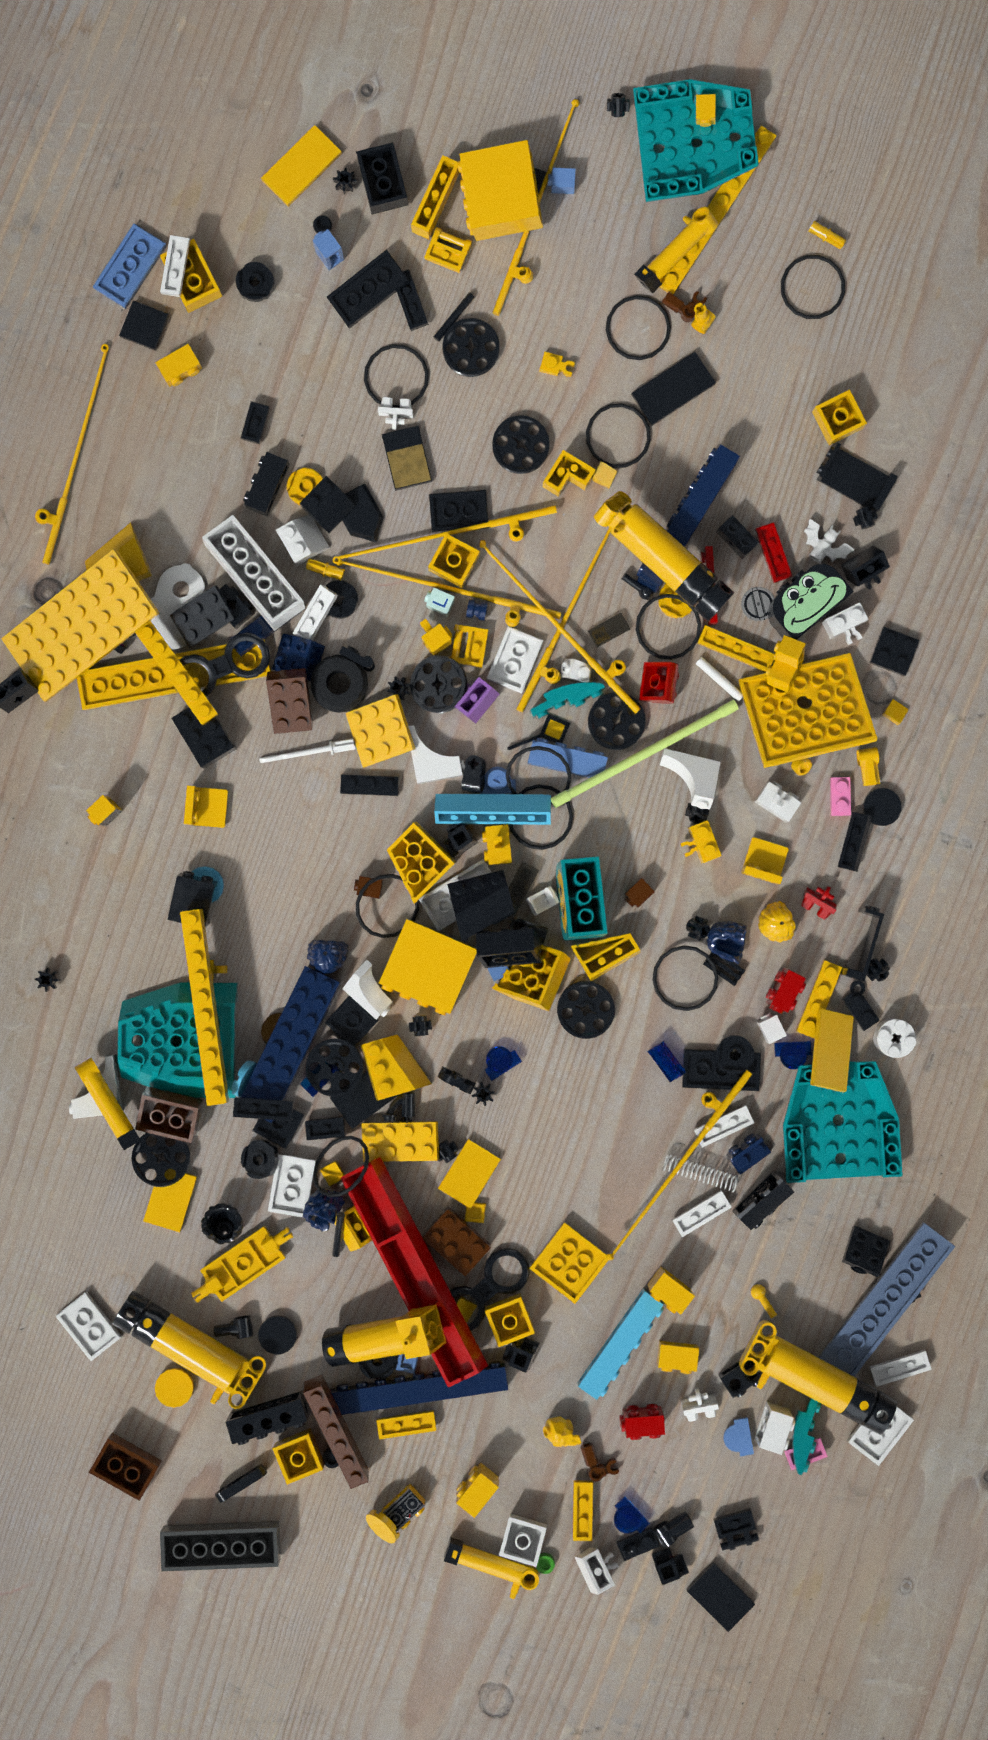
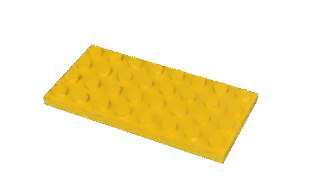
M113 549L1 639L23 672L35 684L42 700L46 702L160 613L117 549Z

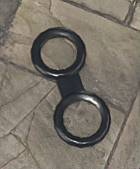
M242 633L229 640L225 647L224 655L208 660L203 656L192 654L184 656L179 660L183 666L194 662L205 667L208 671L209 682L206 688L201 691L205 696H208L216 687L217 679L234 673L238 677L248 679L263 673L269 665L270 653L267 644L262 638L256 634ZM250 641L258 645L262 653V660L258 667L253 670H243L236 666L233 661L232 652L235 645L239 642Z
M512 1248L498 1249L486 1260L484 1267L485 1277L473 1288L458 1286L450 1290L453 1297L458 1294L470 1295L478 1305L477 1316L472 1322L467 1324L470 1331L476 1329L484 1320L485 1303L496 1293L514 1294L527 1283L530 1274L529 1263L518 1250ZM502 1256L516 1258L522 1267L521 1278L512 1286L505 1287L499 1285L492 1276L493 1264Z

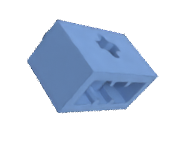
M328 229L320 231L314 236L312 241L315 252L329 271L344 261L342 248Z

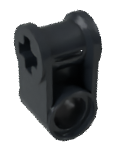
M471 755L466 759L462 778V791L483 792L486 762L483 758ZM473 763H479L478 766L473 767Z

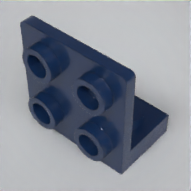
M283 634L272 670L281 671L306 668L307 681L311 682L312 672L316 665L321 662L325 646L310 639Z
M753 1133L749 1134L743 1139L744 1143L739 1146L736 1144L728 1150L729 1153L726 1156L740 1175L771 1153L764 1143V1139L758 1133L755 1135Z

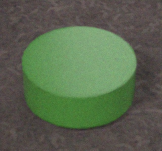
M541 1553L536 1569L542 1574H548L553 1571L555 1561L551 1554Z

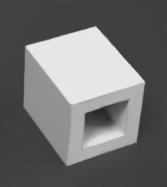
M767 1013L761 1016V1020L757 1022L768 1044L787 1036L776 1014L771 1015V1013Z

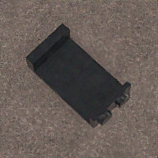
M837 443L835 448L831 446L826 454V457H828L825 464L821 463L816 472L819 474L816 480L863 507L870 506L871 511L876 510L878 512L898 476L893 473L888 476L840 449V443Z
M872 906L859 908V913L872 916V920L857 970L842 967L840 975L865 981L884 918V914L879 912V908Z

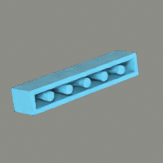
M436 794L435 824L551 825V795Z
M645 1288L641 1290L577 1382L579 1388L596 1400L606 1394L609 1382L617 1378L620 1373L618 1369L622 1364L626 1365L631 1357L629 1354L632 1349L638 1348L642 1341L640 1339L644 1332L647 1334L653 1326L651 1322L655 1316L658 1318L664 1310L662 1300L660 1302L656 1301Z

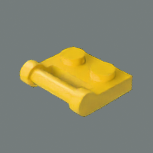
M436 227L424 259L460 273L471 248L472 241L469 239L463 240ZM438 240H445L447 242L460 246L463 249L462 251H459L457 249L439 243Z
M455 624L452 655L449 658L454 659L460 665L482 668L489 630ZM465 632L468 633L465 657L459 658L462 635Z

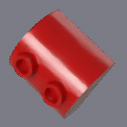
M644 662L639 700L660 704H674L677 696L676 686L679 678V664L674 662Z

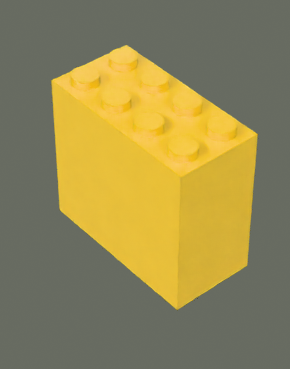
M528 140L459 154L460 161H457V165L462 180H460L461 189L465 196L463 204L468 216L466 224L470 235H474L476 241L543 228L533 157Z
M406 919L379 984L382 985V989L392 993L393 990L400 992L399 996L404 999L410 1000L414 998L418 1000L417 1004L428 1008L430 1005L436 1008L435 1012L445 1016L446 1013L450 1014L477 950L470 945Z

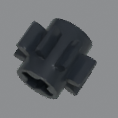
M614 93L611 95V99H607V111H611V116L623 117L625 112H629L630 99H625V94Z
M347 168L341 172L337 170L338 176L333 178V182L338 183L335 186L336 190L341 189L344 194L349 190L353 192V185L357 184V180L352 179L355 176L354 171L349 173Z
M870 506L857 510V515L853 518L855 526L860 525L863 530L875 526L874 521L878 519L876 510L871 511Z
M395 676V681L388 682L390 689L387 692L393 693V695L398 694L399 698L404 700L406 694H411L408 690L412 685L405 683L406 678L402 677L399 681V678ZM399 685L402 686V688H400V692L396 691V689L399 688Z
M688 803L685 816H689V820L692 823L699 824L703 820L707 821L709 809H700Z
M697 915L695 919L691 918L686 924V930L689 932L688 937L699 941L701 938L707 937L710 930L709 925H707L708 920Z
M877 958L871 959L867 972L871 981L876 979L879 982L885 980L889 975L888 970H890L888 963L883 958L880 961Z
M46 968V973L41 970L38 971L40 976L35 978L39 982L37 988L45 987V992L50 990V986L53 989L57 988L55 983L60 981L56 977L57 971L50 972V968ZM45 976H50V977H51V978L49 979L50 983H45V981H46Z
M427 1016L412 1017L413 1022H409V1032H414V1036L429 1035L428 1030H432L431 1020H427Z
M483 1082L480 1083L479 1088L474 1087L476 1093L471 1096L477 1097L476 1104L481 1101L486 1106V1101L490 1100L493 1102V1098L490 1095L494 1094L495 1091H490V1083L487 1087L483 1086ZM481 1089L489 1092L485 1099H482V1096H478L481 1093Z
M446 1139L439 1144V1162L444 1160L445 1163H448L458 1156L455 1152L458 1150V1147L454 1141L449 1143Z

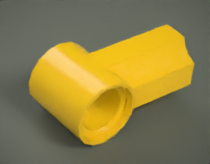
M877 747L857 749L856 756L858 765L861 768L863 786L880 784L878 770L879 753Z

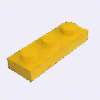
M434 1410L377 1418L376 1420L379 1440L437 1431Z
M573 1480V1541H592L593 1481Z

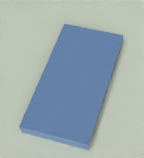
M133 224L93 285V288L126 309L166 248V243L138 225Z

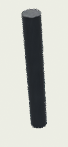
M470 292L433 336L436 341L439 342L443 338L447 330L475 298Z
M343 1212L337 1213L332 1251L333 1257L340 1256L345 1218Z

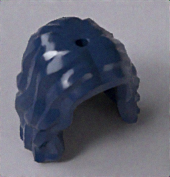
M732 921L713 924L708 932V948L722 959L739 964L743 957L742 952L745 946L747 926L743 923Z
M312 940L308 944L307 959L310 960V965L316 971L321 972V974H330L344 965L348 954V945L343 941Z
M322 1188L326 1192L337 1193V1191L333 1189ZM317 1189L309 1196L304 1207L303 1217L311 1224V1227L321 1231H328L330 1223H335L336 1214L341 1211L345 1203L343 1196L328 1197L321 1194Z

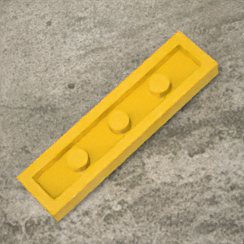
M706 625L697 642L701 646L764 672L767 671L769 665H772L775 655Z
M823 960L796 1032L815 1039L818 1009L827 1008L842 970L841 966Z

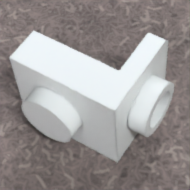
M564 659L561 665L562 678H569L580 683L589 682L592 667L589 664L576 659Z
M551 886L525 899L534 916L559 903L558 894Z

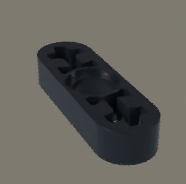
M260 1464L215 1493L220 1503L226 1501L267 1474L263 1464Z

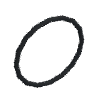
M805 255L794 260L785 269L781 279V295L785 305L795 315L805 319H821L832 314L841 305L845 295V279L840 268L832 260L820 255ZM806 259H820L829 263L837 271L841 280V295L837 304L830 311L820 315H806L797 311L788 302L785 295V279L789 270L796 263Z
M636 295L624 298L612 308L607 317L605 330L609 343L617 353L627 359L644 360L652 358L663 350L669 340L671 324L668 313L660 303L650 297ZM636 299L649 301L656 305L665 316L667 324L666 338L661 346L653 353L640 357L628 355L619 350L612 341L609 330L611 317L616 309L625 302Z
M392 344L380 348L370 357L365 366L364 383L368 394L376 403L381 405V400L373 394L368 383V369L373 359L381 352L392 348L405 349L415 354L421 361L425 372L424 386L420 394L411 401V405H413L423 396L428 386L429 372L425 360L416 350L406 345ZM393 405L392 408H400V405Z
M623 403L609 404L599 409L591 417L586 429V444L592 456L599 462L602 461L612 468H626L637 463L646 454L651 441L650 427L645 416L636 408ZM623 407L634 411L642 419L646 427L647 441L644 450L636 459L626 464H612L603 461L594 452L590 443V429L593 421L601 412L610 408Z
M663 594L653 597L643 605L637 616L635 630L639 643L647 653L658 659L672 660L683 657L695 647L700 638L701 620L699 613L694 610L695 607H691L688 604L695 613L698 624L696 637L691 646L682 653L672 656L659 655L650 650L642 641L639 630L640 619L645 609L654 601L663 598L679 599L688 604L679 595Z
M542 746L525 748L515 754L508 763L505 777L512 794L517 793L513 789L509 777L511 766L517 757L525 752L534 750L547 751L560 758L566 767L568 775L564 790H568L570 787L572 776L569 764L561 754L551 748Z
M537 784L526 787L518 794H524L529 790L537 788L549 789L556 794L561 793V791L552 786ZM566 802L569 812L568 827L563 836L554 843L544 846L531 845L518 836L513 824H509L511 833L518 842L528 848L544 850L555 847L566 838L571 830L573 812L570 802Z
M394 874L379 875L369 880L360 890L355 903L356 917L361 927L369 934L380 938L396 937L400 935L401 930L391 934L373 932L364 924L360 916L359 903L364 891L370 884L384 878H394L403 881L401 876ZM419 900L415 903V911L411 919L414 922L419 911Z
M683 945L671 948L660 956L654 966L652 981L655 992L663 1003L676 1010L690 1011L701 1008L711 1000L717 990L719 976L715 963L707 953L697 947ZM683 949L696 951L705 956L712 965L715 976L713 989L709 996L700 1004L690 1007L676 1006L667 1001L660 993L656 981L657 970L663 959L672 952Z
M354 1136L340 1137L332 1141L320 1153L315 1163L313 1178L314 1184L321 1194L328 1197L342 1196L352 1191L361 1182L369 1163L368 1147L362 1139ZM352 1139L359 1142L364 1148L365 1163L358 1179L349 1188L341 1192L329 1193L324 1191L318 1184L317 1178L319 1163L324 1154L333 1145L342 1140Z

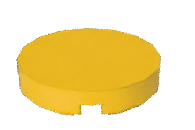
M305 467L294 471L288 478L286 486L289 497L293 502L300 505V502L323 478L317 471Z
M667 584L659 592V596L663 594L678 595ZM663 598L658 600L661 611L671 618H683L692 611L688 604L679 599Z
M180 1368L165 1370L160 1374L155 1384V1393L158 1400L165 1406L173 1408L187 1403L194 1390L193 1379L185 1370Z
M371 1510L366 1515V1521L370 1528L381 1539L388 1543H395L400 1536L399 1532L396 1533L395 1531L397 1529L396 1525L384 1513L380 1512L377 1514V1510Z

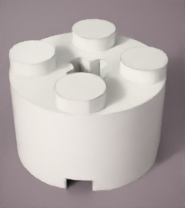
M888 1018L876 1026L873 1041L879 1052L892 1058H901L908 1055L915 1047L916 1035L912 1026L906 1021ZM893 1034L898 1035V1037L896 1038V1042L891 1041V1039H893Z

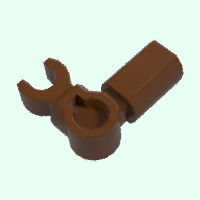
M669 291L662 300V303L675 313H680L681 319L689 323L694 320L695 305L702 303L704 306L707 298L705 297L702 301H698L696 297L699 292L696 291L692 296V302L685 305L684 301Z
M589 1442L580 1446L585 1464L589 1467L587 1473L592 1481H600L609 1473L611 1475L619 1473L618 1468H610L612 1464L616 1463L615 1458L609 1459L606 1464L601 1463L597 1465L599 1461L593 1443Z

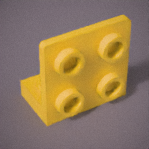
M187 785L184 824L225 828L228 790Z
M752 837L741 874L777 885L781 884L783 878L781 873L789 849Z

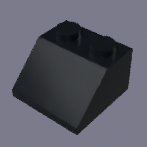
M327 476L300 502L302 509L329 534L356 507Z

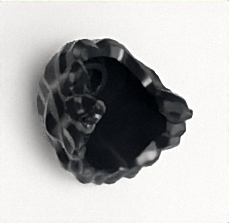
M218 1203L215 1206H210L201 1220L203 1234L220 1245L235 1242L236 1238L242 1233V1217L237 1208L232 1207L230 1204Z

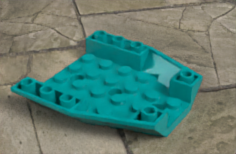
M692 79L633 88L646 202L704 194L759 166L750 89ZM716 94L715 124H711L709 127L696 125V95ZM738 133L741 138L738 141H732L730 135ZM700 139L703 143L700 147H694L692 141ZM658 144L664 146V151L661 153L654 151V147Z
M180 982L122 1001L118 1020V1064L121 1078L144 1086L186 1096L206 1098L190 982ZM213 983L229 1098H234L236 1096L232 1094L233 1081H237L235 1079L236 1002H238V983ZM135 1035H140L143 1038L141 1046H136L133 1043ZM173 1036L181 1037L182 1043L180 1046L172 1044Z
M849 1061L846 1092L810 1085L812 1064L798 1066L783 1122L786 1183L867 1176H882L883 1178L903 1177L899 1117L876 1061ZM839 1114L843 1117V1122L840 1125H835L833 1117ZM838 1153L845 1155L843 1163L839 1164L835 1161Z

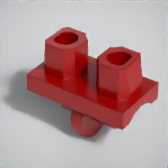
M818 886L815 891L807 887L804 891L801 906L811 910L814 903L820 906L817 911V915L825 920L831 913L834 915L837 910V904L832 902L835 896L829 893L831 887L826 886L825 889H822Z

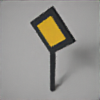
M548 714L540 734L507 747V750H512L541 737L554 743H563L571 723Z

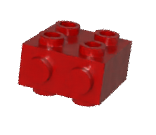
M783 968L782 971L779 970L774 978V981H776L774 987H770L765 996L767 998L766 1003L770 1004L769 1008L780 1014L783 1011L787 1013L789 1010L793 1011L797 1004L796 997L798 993H802L805 989L806 983L804 981L806 978L789 969Z
M647 1404L646 1407L638 1408L637 1405H629L626 1409H622L623 1415H619L621 1431L625 1432L626 1438L640 1440L644 1436H649V1438L656 1439L660 1438L661 1435H665L664 1414L661 1406Z

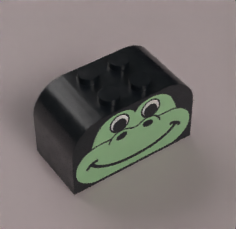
M817 564L805 572L802 569L791 579V584L787 582L776 592L778 595L769 605L768 619L782 638L785 635L797 640L854 591L832 566Z

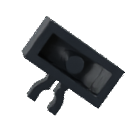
M874 545L841 565L849 582L857 587L864 584L869 590L872 588L870 584L871 579L873 578L877 584L881 583L877 575L890 567L884 551Z

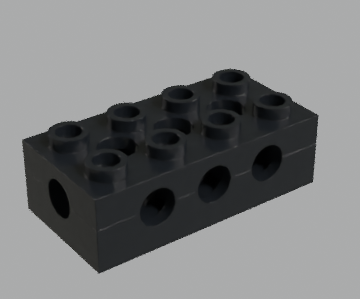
M302 1390L230 1412L225 1423L231 1443L243 1445L248 1443L249 1439L255 1437L257 1440L263 1439L268 1436V1433L275 1432L279 1434L291 1426H294V1428L304 1426L309 1418L310 1409Z

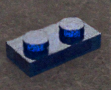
M664 1041L647 1051L669 1082L681 1077L686 1072Z

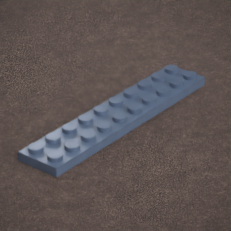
M922 1222L818 1358L855 1377L949 1256L955 1245Z

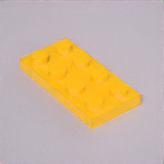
M438 1121L361 1123L362 1141L368 1147L369 1162L378 1157H381L383 1162L439 1160ZM362 1147V1149H363V1162H365V1152H364V1148Z

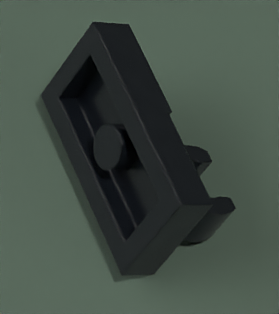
M652 1526L616 1541L624 1561L660 1546Z

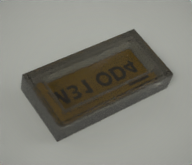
M619 613L590 629L588 634L596 648L626 633L630 630V627L622 613Z

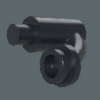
M402 1093V1095L395 1098L387 1113L382 1114L384 1121H395L397 1114H394V1112L402 1104V1117H405V1122H412V1117H415V1093Z

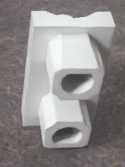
M383 397L381 407L378 406L379 416L393 417L386 418L385 423L392 424V429L397 430V424H405V419H398V417L413 418L410 399H400V408H392L393 398Z
M699 1388L695 1389V1395L688 1396L689 1399L681 1400L684 1416H687L689 1422L696 1421L698 1413L705 1412L708 1418L715 1417L716 1409H719L715 1393L709 1395L707 1393L700 1394Z

